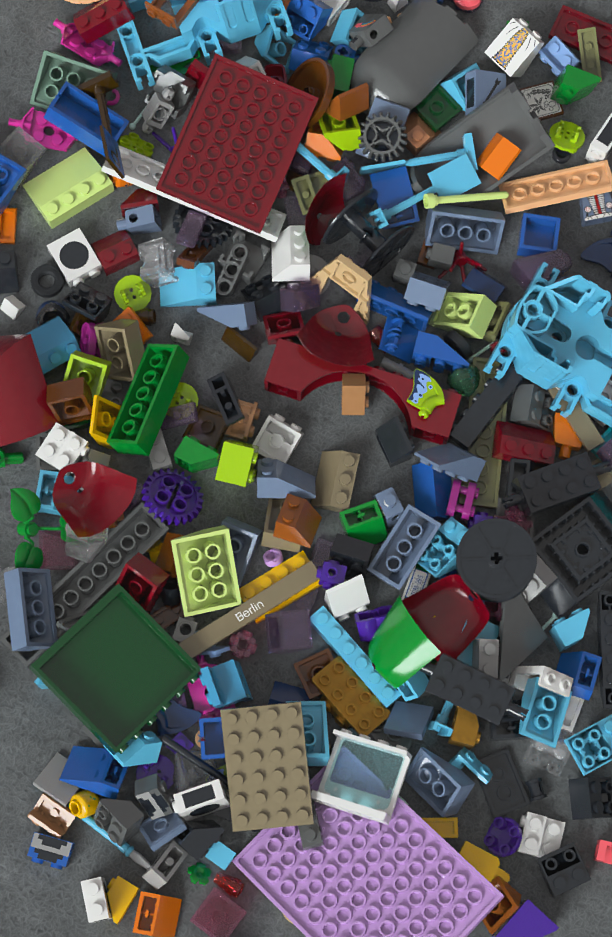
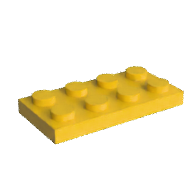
M304 551L299 552L239 588L242 601L246 602L310 562ZM319 580L255 620L256 624L320 587L321 585L318 584Z

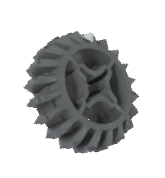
M383 112L379 113L380 117H376V114L373 113V120L366 117L368 124L361 123V126L364 128L361 129V135L363 136H359L358 140L363 142L359 144V148L366 147L362 153L365 155L370 152L368 159L375 156V162L379 161V157H382L383 163L386 162L385 157H389V160L393 161V154L395 157H399L397 150L404 152V148L400 145H407V141L403 139L408 138V134L402 133L406 131V126L400 127L403 121L399 120L396 122V115L390 119V112H387L386 117H383ZM386 123L391 125V127L381 129L377 124ZM372 128L376 136L372 140V142L368 144L367 136L370 129ZM396 130L398 133V140L396 144L393 146L390 141V137ZM378 132H379L380 134H382L383 136H384L385 134L387 135V136H386L387 142H386L385 140L379 138ZM381 145H382V146H385V147H386L387 149H389V150H387V151H377V150H375V149H373V148H375V147L377 148L378 146H381Z

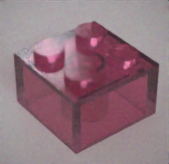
M214 887L190 921L210 937H230L247 912Z

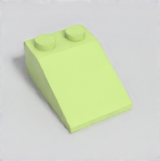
M448 292L442 308L433 313L429 325L446 331L454 330L468 338L483 339L497 305L483 294Z

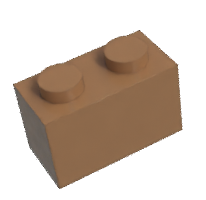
M342 373V415H365V408L369 407V396H365V393H369V381H366L365 374Z

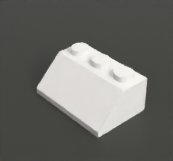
M305 225L288 226L279 233L276 243L271 241L272 281H310V253Z

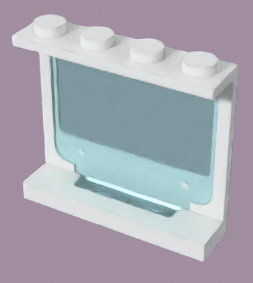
M342 728L341 731L334 729L333 734L337 738L318 791L312 790L311 792L312 800L389 825L412 755L407 751L406 747L400 745L392 747L384 740L378 739L376 742L370 740L371 738L364 734L355 736L352 735L353 732Z

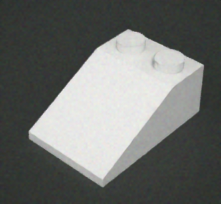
M362 574L325 591L324 601L330 614L339 622L349 619V614L367 610V606L370 604Z

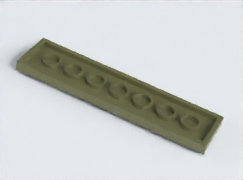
M473 357L469 409L473 405V398L477 393L481 394L485 389L484 384L489 378H494L496 375L495 370L501 363L495 360L492 364L493 368L490 374H488L483 369L489 358ZM507 403L469 451L486 460L477 482L470 479L468 482L461 481V486L468 487L469 482L477 483L476 487L480 488L478 498L473 499L472 506L496 509L498 506L502 460L492 458L496 421H506ZM459 493L458 504L464 505L465 494Z

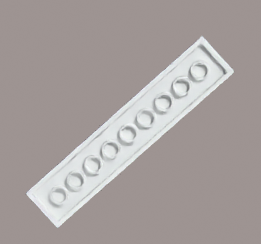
M119 146L125 178L122 179L107 161L103 164L102 172L275 243L287 214L271 208L261 234H258L156 190L166 164L122 146Z

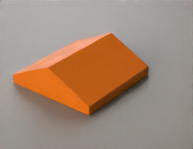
M496 133L476 160L477 165L497 180H500L522 150L499 133Z

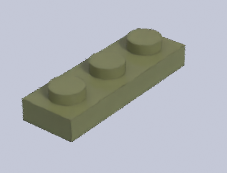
M596 27L579 29L577 34L582 70L601 77L600 82H603Z

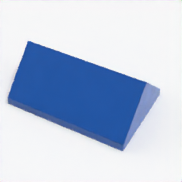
M423 463L412 465L415 508L436 521L448 520L451 517L446 515L452 490L451 476L445 474V470L443 473L432 469V464L430 466Z

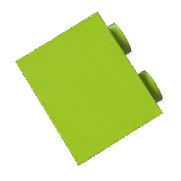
M231 439L224 441L215 480L243 487L255 481L257 470L254 467L258 458L259 446Z

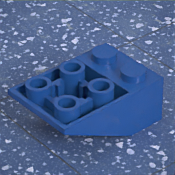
M406 166L369 174L372 188H375L378 192L376 200L377 209L388 210L414 196ZM416 203L391 216V219L387 221L389 225L382 229L420 221Z
M418 332L411 363H414L415 367L422 369L429 367L431 358H435L432 369L434 372L443 373L445 369L451 371V376L462 378V374L466 377L469 363L437 335Z
M73 746L59 780L116 800L129 766L122 767L105 748Z

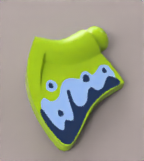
M415 369L413 390L407 402L420 409L419 416H424V419H426L436 406L445 404L444 395L439 384L430 375L420 369Z

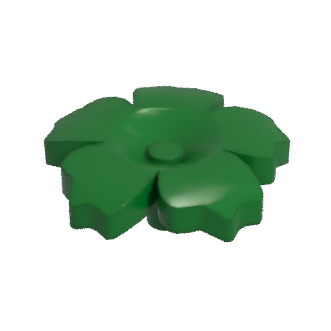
M201 862L188 867L187 872L191 874L190 879L193 884L199 881V884L206 885L212 872L209 868H205L206 866Z

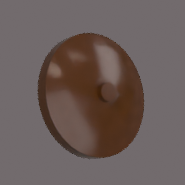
M317 57L310 58L299 65L287 83L319 98L306 129L315 125L324 115L331 102L335 87V74L332 66L327 61Z

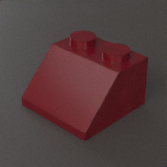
M126 230L115 232L91 244L106 276L140 261L139 253Z
M300 309L263 316L268 345L277 344L278 338H288L293 341L299 340L297 334L304 327Z

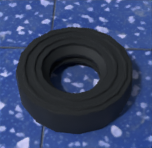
M44 264L33 271L30 283L37 295L50 298L61 292L64 287V277L59 268ZM44 275L53 276L55 281L51 287L46 288L40 284V280Z
M450 330L444 335L445 343L462 358L468 360L473 355L471 347L459 333Z

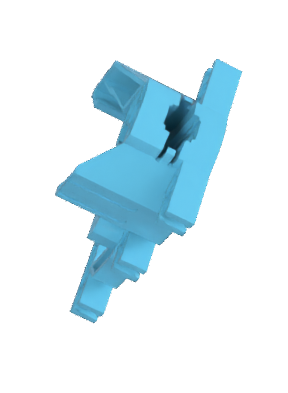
M153 0L127 1L134 13L146 8L145 1L151 3ZM169 0L175 15L187 0ZM199 0L179 26L181 36L143 49L134 20L117 28L139 91L143 90L142 79L139 76L147 74L150 87L156 84L150 65L160 68L164 65L171 66L193 58L200 47L207 66H209L212 62L209 51L216 49L215 53L223 56L219 40L229 44L262 33L267 23H270L276 41L281 40V29L278 26L283 24L287 28V37L294 35L282 0Z
M543 262L537 269L523 297L508 313L502 327L501 338L483 371L490 374L493 368L492 364L496 360L502 364L501 369L497 371L495 378L500 380L513 361L516 373L545 390L555 387L560 388L549 409L555 411L557 408L560 409L561 405L559 402L561 399L567 401L568 406L566 410L560 413L561 416L566 418L571 415L579 400L582 411L612 427V400L601 395L612 375V317L607 315L612 306L611 294L592 281L584 279L581 275H575L554 283L560 273V270L556 268L552 269L551 278L547 281L541 277L548 266L546 262ZM500 350H506L508 357L501 355ZM568 387L574 390V395L568 393Z

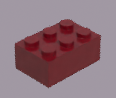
M138 552L125 564L116 585L119 583L150 614L170 575Z

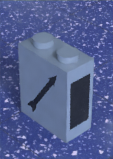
M478 69L465 73V116L506 87L505 73Z

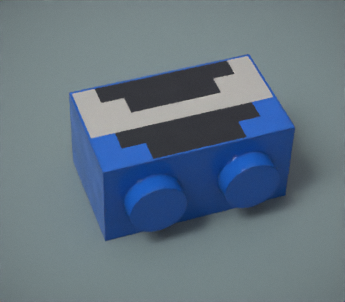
M34 832L27 856L32 857L31 861L40 864H43L44 861L51 862L50 867L62 870L63 866L68 867L75 843Z

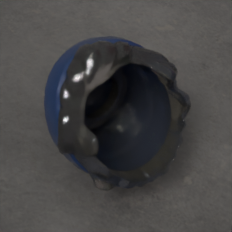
M50 300L40 305L35 321L39 327L59 316L69 328L68 319H70V315L60 302Z

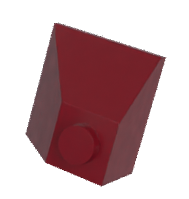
M144 188L136 189L120 205L123 218H125L126 210L153 204L158 212H160L157 194Z

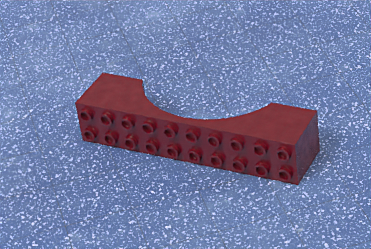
M278 338L264 380L265 391L302 401L313 390L329 383L342 381V373L365 374L369 385L387 394L398 405L406 419L410 436L439 445L447 444L462 396L458 394V391L442 389L445 404L436 406L428 418L424 419V416L420 417L418 414L420 409L407 402L413 390V377L409 379L403 377L404 375L401 373H390L382 367H370L367 364L353 367L336 365L312 355L302 344H296L288 338Z

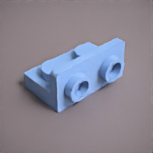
M556 35L538 52L540 60L545 64L548 63L552 67L551 71L557 77L568 64L576 67L581 62Z

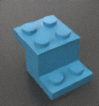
M232 659L212 668L206 666L200 669L202 673L199 675L203 686L206 685L208 690L206 697L208 703L213 705V707L223 709L241 701L253 700L240 662Z

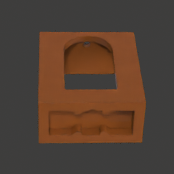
M153 0L151 3L145 1L144 4L146 12L150 17L160 19L167 27L172 26L178 29L199 0H187L174 17L161 10L167 0Z

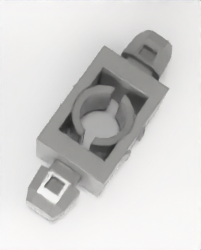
M167 87L161 94L157 92L153 94L142 112L145 120L142 125L144 133L150 134L155 127L163 128L175 108L172 102L175 92L172 88Z

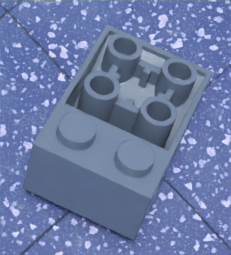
M450 443L414 453V455L421 458L419 462L428 466L432 464V469L443 473L445 470V474L454 478L458 475L457 478L468 482L469 479L477 482L486 463V460Z

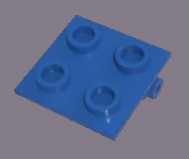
M387 315L378 349L410 364L419 330L405 324L404 317L401 315H397L396 318Z

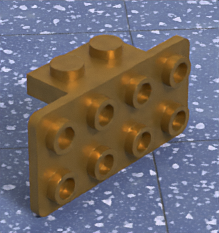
M336 657L312 678V683L323 694L320 701H326V711L330 712L335 717V722L340 727H344V729H348L351 726L358 735L364 734L368 736L390 715V711L378 700L342 657Z

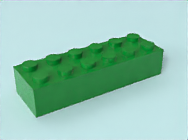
M148 343L106 441L118 453L149 456L190 358L179 345Z

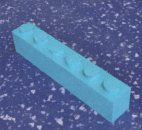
M324 606L308 618L311 626L339 657H342L386 708H389L401 697L400 692L394 689L374 669L370 658Z

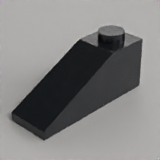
M224 371L207 379L227 427L244 419L245 417L236 392Z

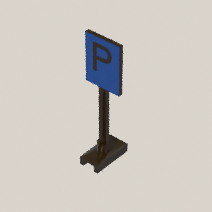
M107 71L78 85V89L97 99L102 125L99 128L106 161L123 179L125 174L119 145L111 134L112 128L105 99L107 92L120 86L119 81L112 77V72Z

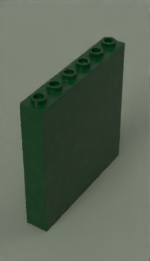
M119 583L31 664L29 668L113 755L117 752L122 754L129 747L127 742L132 737L136 740L144 732L141 728L146 724L150 726L158 718L156 714L160 710L165 712L172 705L170 700L174 696L179 698L186 691L184 686L189 682L193 684L199 678L198 673L201 671V667Z

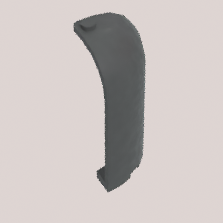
M414 0L391 23L394 29L374 46L367 47L354 64L351 76V89L366 82L369 87V109L359 113L362 119L366 120V117H368L376 96L407 107L410 110L413 109L479 42L467 22L463 24L456 17L457 12L447 5L443 7L437 3V0Z
M512 82L436 136L422 148L415 158L463 149V135L472 133L477 160L495 134L499 133L522 151L500 180H497L477 165L478 170H476L481 184L462 194L487 193L555 147V144L541 124L542 122L535 111H529L531 107L515 82ZM452 160L411 167L410 176L413 182L411 184L413 190L418 194L431 187L432 183L427 174ZM475 201L445 203V205L465 207Z

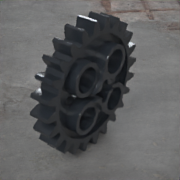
M179 205L173 216L175 233H179V239L185 238L184 243L190 241L191 246L198 244V248H201L202 245H205V248L208 249L209 245L215 248L216 243L222 245L223 241L227 242L228 237H231L233 225L188 206Z

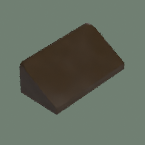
M227 326L221 340L247 362H251L258 354L257 347L237 330Z

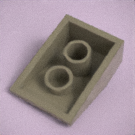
M269 498L261 546L299 553L301 545L273 536L276 520L286 498Z

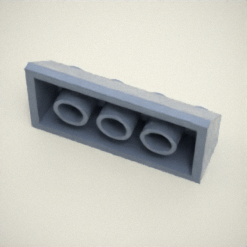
M438 204L435 208L428 209L425 246H432L434 242L459 250L460 242L463 241L464 251L497 255L506 220L502 212Z
M408 504L367 568L368 572L388 585L401 590L442 524Z
M16 568L5 572L4 580L12 651H33L50 648L58 640L50 569Z

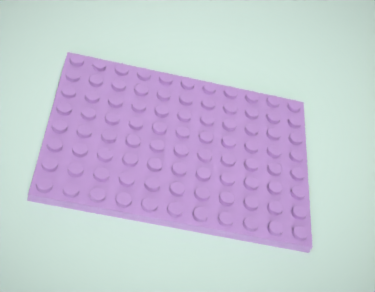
M345 746L341 749L330 780L389 799L392 790H385L383 782ZM326 766L310 780L312 790L318 791ZM399 797L389 825L315 802L324 843L323 846L304 850L298 826L262 829L232 860L250 881L306 937H467L504 898V895Z

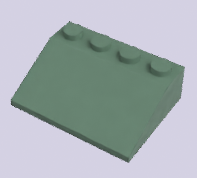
M44 50L29 104L48 109V105L51 104L66 81L78 88V85L111 70L52 50ZM111 71L112 77L116 80L118 73ZM112 90L106 93V104L111 97Z

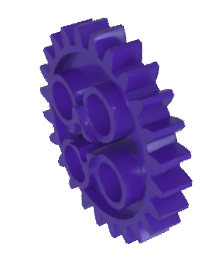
M167 468L166 472L160 469L158 473L154 471L152 476L149 475L141 491L144 494L142 500L146 501L144 507H150L148 513H155L154 519L161 517V523L167 520L168 525H170L174 521L175 525L178 526L181 521L185 525L187 521L191 523L194 518H197L202 509L204 500L201 499L203 493H199L201 487H195L197 481L191 482V476L185 477L184 471L178 474L177 469L174 472H171L169 468ZM178 485L179 488L173 498V502L170 508L167 509L166 506L172 496V492L175 486Z

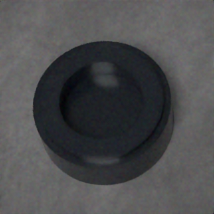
M554 148L552 152L553 160L559 164L568 162L571 153L558 148Z

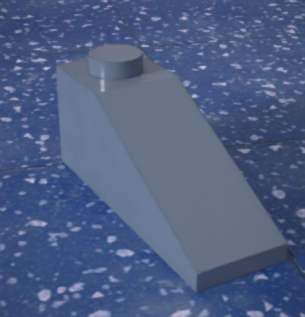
M254 301L207 305L197 308V312L231 328L239 327V330H248L251 325L257 324Z

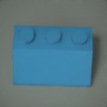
M59 316L26 333L31 334L43 374L68 361L71 353L74 351L81 352L75 336Z

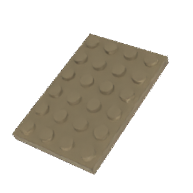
M301 701L221 709L233 832L314 824Z

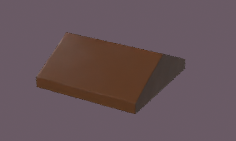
M329 648L293 664L310 700L322 695L312 683V678L334 660Z

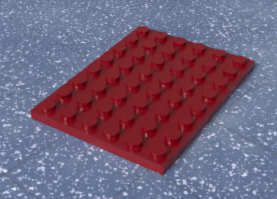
M215 53L156 190L261 234L319 98Z

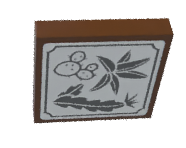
M553 80L520 89L531 107L529 111H535L541 121L564 115L562 105L550 99L554 86Z

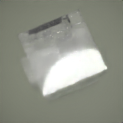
M163 237L138 244L140 260L144 262V265L140 267V278L153 288L179 281V278L174 276L173 255L174 251H177L174 245Z

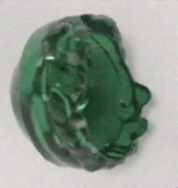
M469 364V368H457L451 375L450 373L448 374L447 384H449L450 389L458 391V394L462 396H472L479 386L481 379L480 370L472 364Z

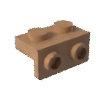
M239 400L245 418L230 425L225 436L248 442L249 437H253L255 431L253 423L254 420H258L261 409L258 408V402L252 404Z
M45 793L41 795L34 809L27 816L35 825L43 827L51 836L58 839L67 833L76 818L71 813L69 807H64Z

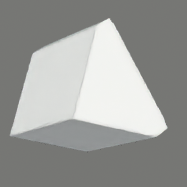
M11 295L4 298L0 309L15 320L27 306Z

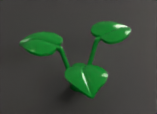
M10 489L11 513L17 521H20L17 526V532L20 536H24V540L28 541L20 543L16 549L15 569H40L42 566V550L39 547H34L35 543L30 538L36 536L39 530H61V539L70 543L82 538L76 536L62 516L59 521L61 527L38 526L35 522H30L34 519L33 514L39 512L41 508L39 497L28 489Z

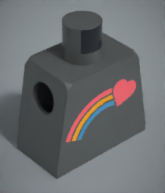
M364 14L349 30V34L352 37L349 46L355 51L360 47H372L389 34L394 28L386 14Z

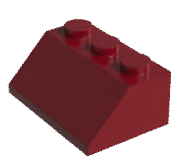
M99 0L78 11L73 16L76 28L87 44L135 19L127 0Z
M496 421L492 458L510 461L511 458L531 460L545 467L554 464L556 445L551 432L504 421Z

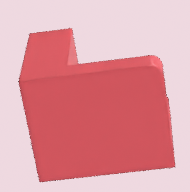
M601 839L597 840L594 855L595 861L612 865V842Z

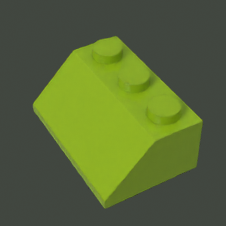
M324 113L319 120L323 136L343 151L360 149L359 144L361 140H358V137L361 136V129L356 115L340 122Z

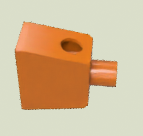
M555 413L553 417V439L556 447H560L558 458L565 460L570 458L571 450L579 452L582 443L566 418L561 416L560 413Z

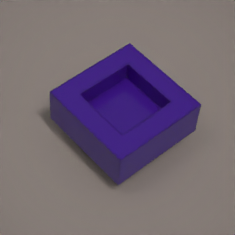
M181 732L172 739L189 751L194 746ZM168 747L180 760L183 758L179 753Z

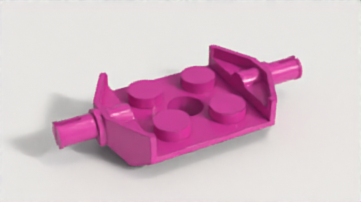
M58 19L54 21L53 26L61 30L60 44L93 65L101 66L106 62H112L118 67L121 66L123 60L113 54L114 41L111 46L100 39L87 44L80 36L75 23L64 24Z
M34 107L21 120L9 118L8 126L19 127L27 145L67 152L74 142L78 141V139L44 119L46 112L36 111ZM51 128L54 130V134L48 136L44 133V130Z
M199 655L196 657L201 668L217 666L216 664L205 662L204 655H200L201 659ZM200 677L193 684L187 683L194 709L202 713L200 719L221 717V709L215 708L208 703L205 695L207 687L202 685ZM233 704V705L228 706V707H225V708H223V709L236 708V707H235V704Z

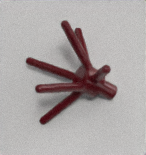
M461 241L459 250L455 249L454 261L449 271L452 272L456 265L460 266L464 282L466 279L464 265L466 263L485 272L487 269L481 263L466 256V253L463 251L464 242ZM444 270L438 278L441 279L449 271Z

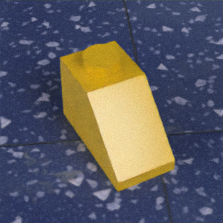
M117 876L116 879L112 878L109 882L107 895L113 921L119 924L140 888Z

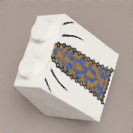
M512 18L484 52L510 77H521L544 45V42L541 40L542 36L535 30L531 31L528 28L529 24L522 18Z

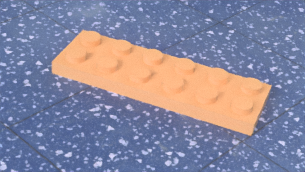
M603 160L503 182L498 187L499 191H507L509 193L508 198L502 199L505 214L612 192V173L608 161Z

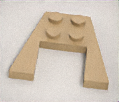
M340 254L312 275L310 281H306L305 285L320 295L330 278L358 299L354 310L367 326L370 316L372 276L365 269L353 263L350 258Z

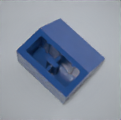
M290 0L286 13L293 33L310 42L326 25L333 8L321 0Z
M298 38L292 48L288 69L295 71L304 61L314 57L325 61L330 60L334 46H330L329 43L324 41L315 42L311 40L307 42L303 38Z
M585 651L561 653L556 671L574 678L571 687L572 696L589 701L593 693L602 657Z

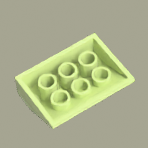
M85 147L22 185L51 229L114 191L112 181L105 172L101 171L102 167Z
M224 525L207 528L171 540L184 617L242 604L229 528Z

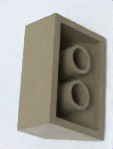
M119 319L95 325L94 328L101 359L112 362L108 379L132 381L145 352L138 320Z
M342 450L322 451L315 482L316 498L311 500L312 507L335 512L349 509L360 454Z

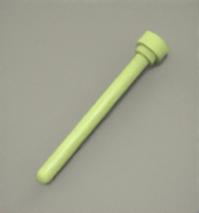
M507 191L450 196H437L433 193H427L423 196V204L426 209L435 208L438 204L506 199L509 193Z

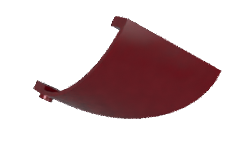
M31 334L0 336L1 447L53 428L56 422L59 424L47 404V384Z

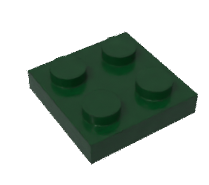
M439 84L413 108L418 116L435 133L460 114L463 109Z

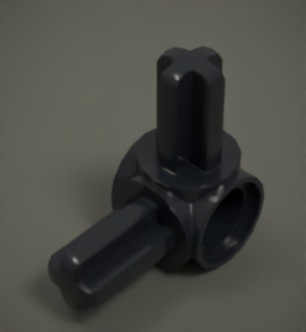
M167 580L159 595L162 597V602L165 605L174 606L180 602L181 596L178 581Z

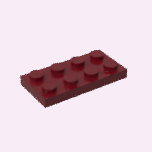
M563 5L548 38L552 39L556 35L566 46L580 51L577 30L596 27L599 58L604 62L612 64V25Z

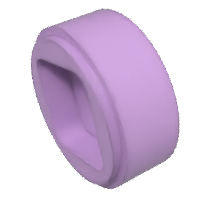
M274 548L266 551L263 559L268 567H276L283 562V555L281 550Z

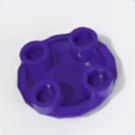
M496 817L489 827L487 835L484 837V844L496 856H510L520 847L522 830L514 819Z

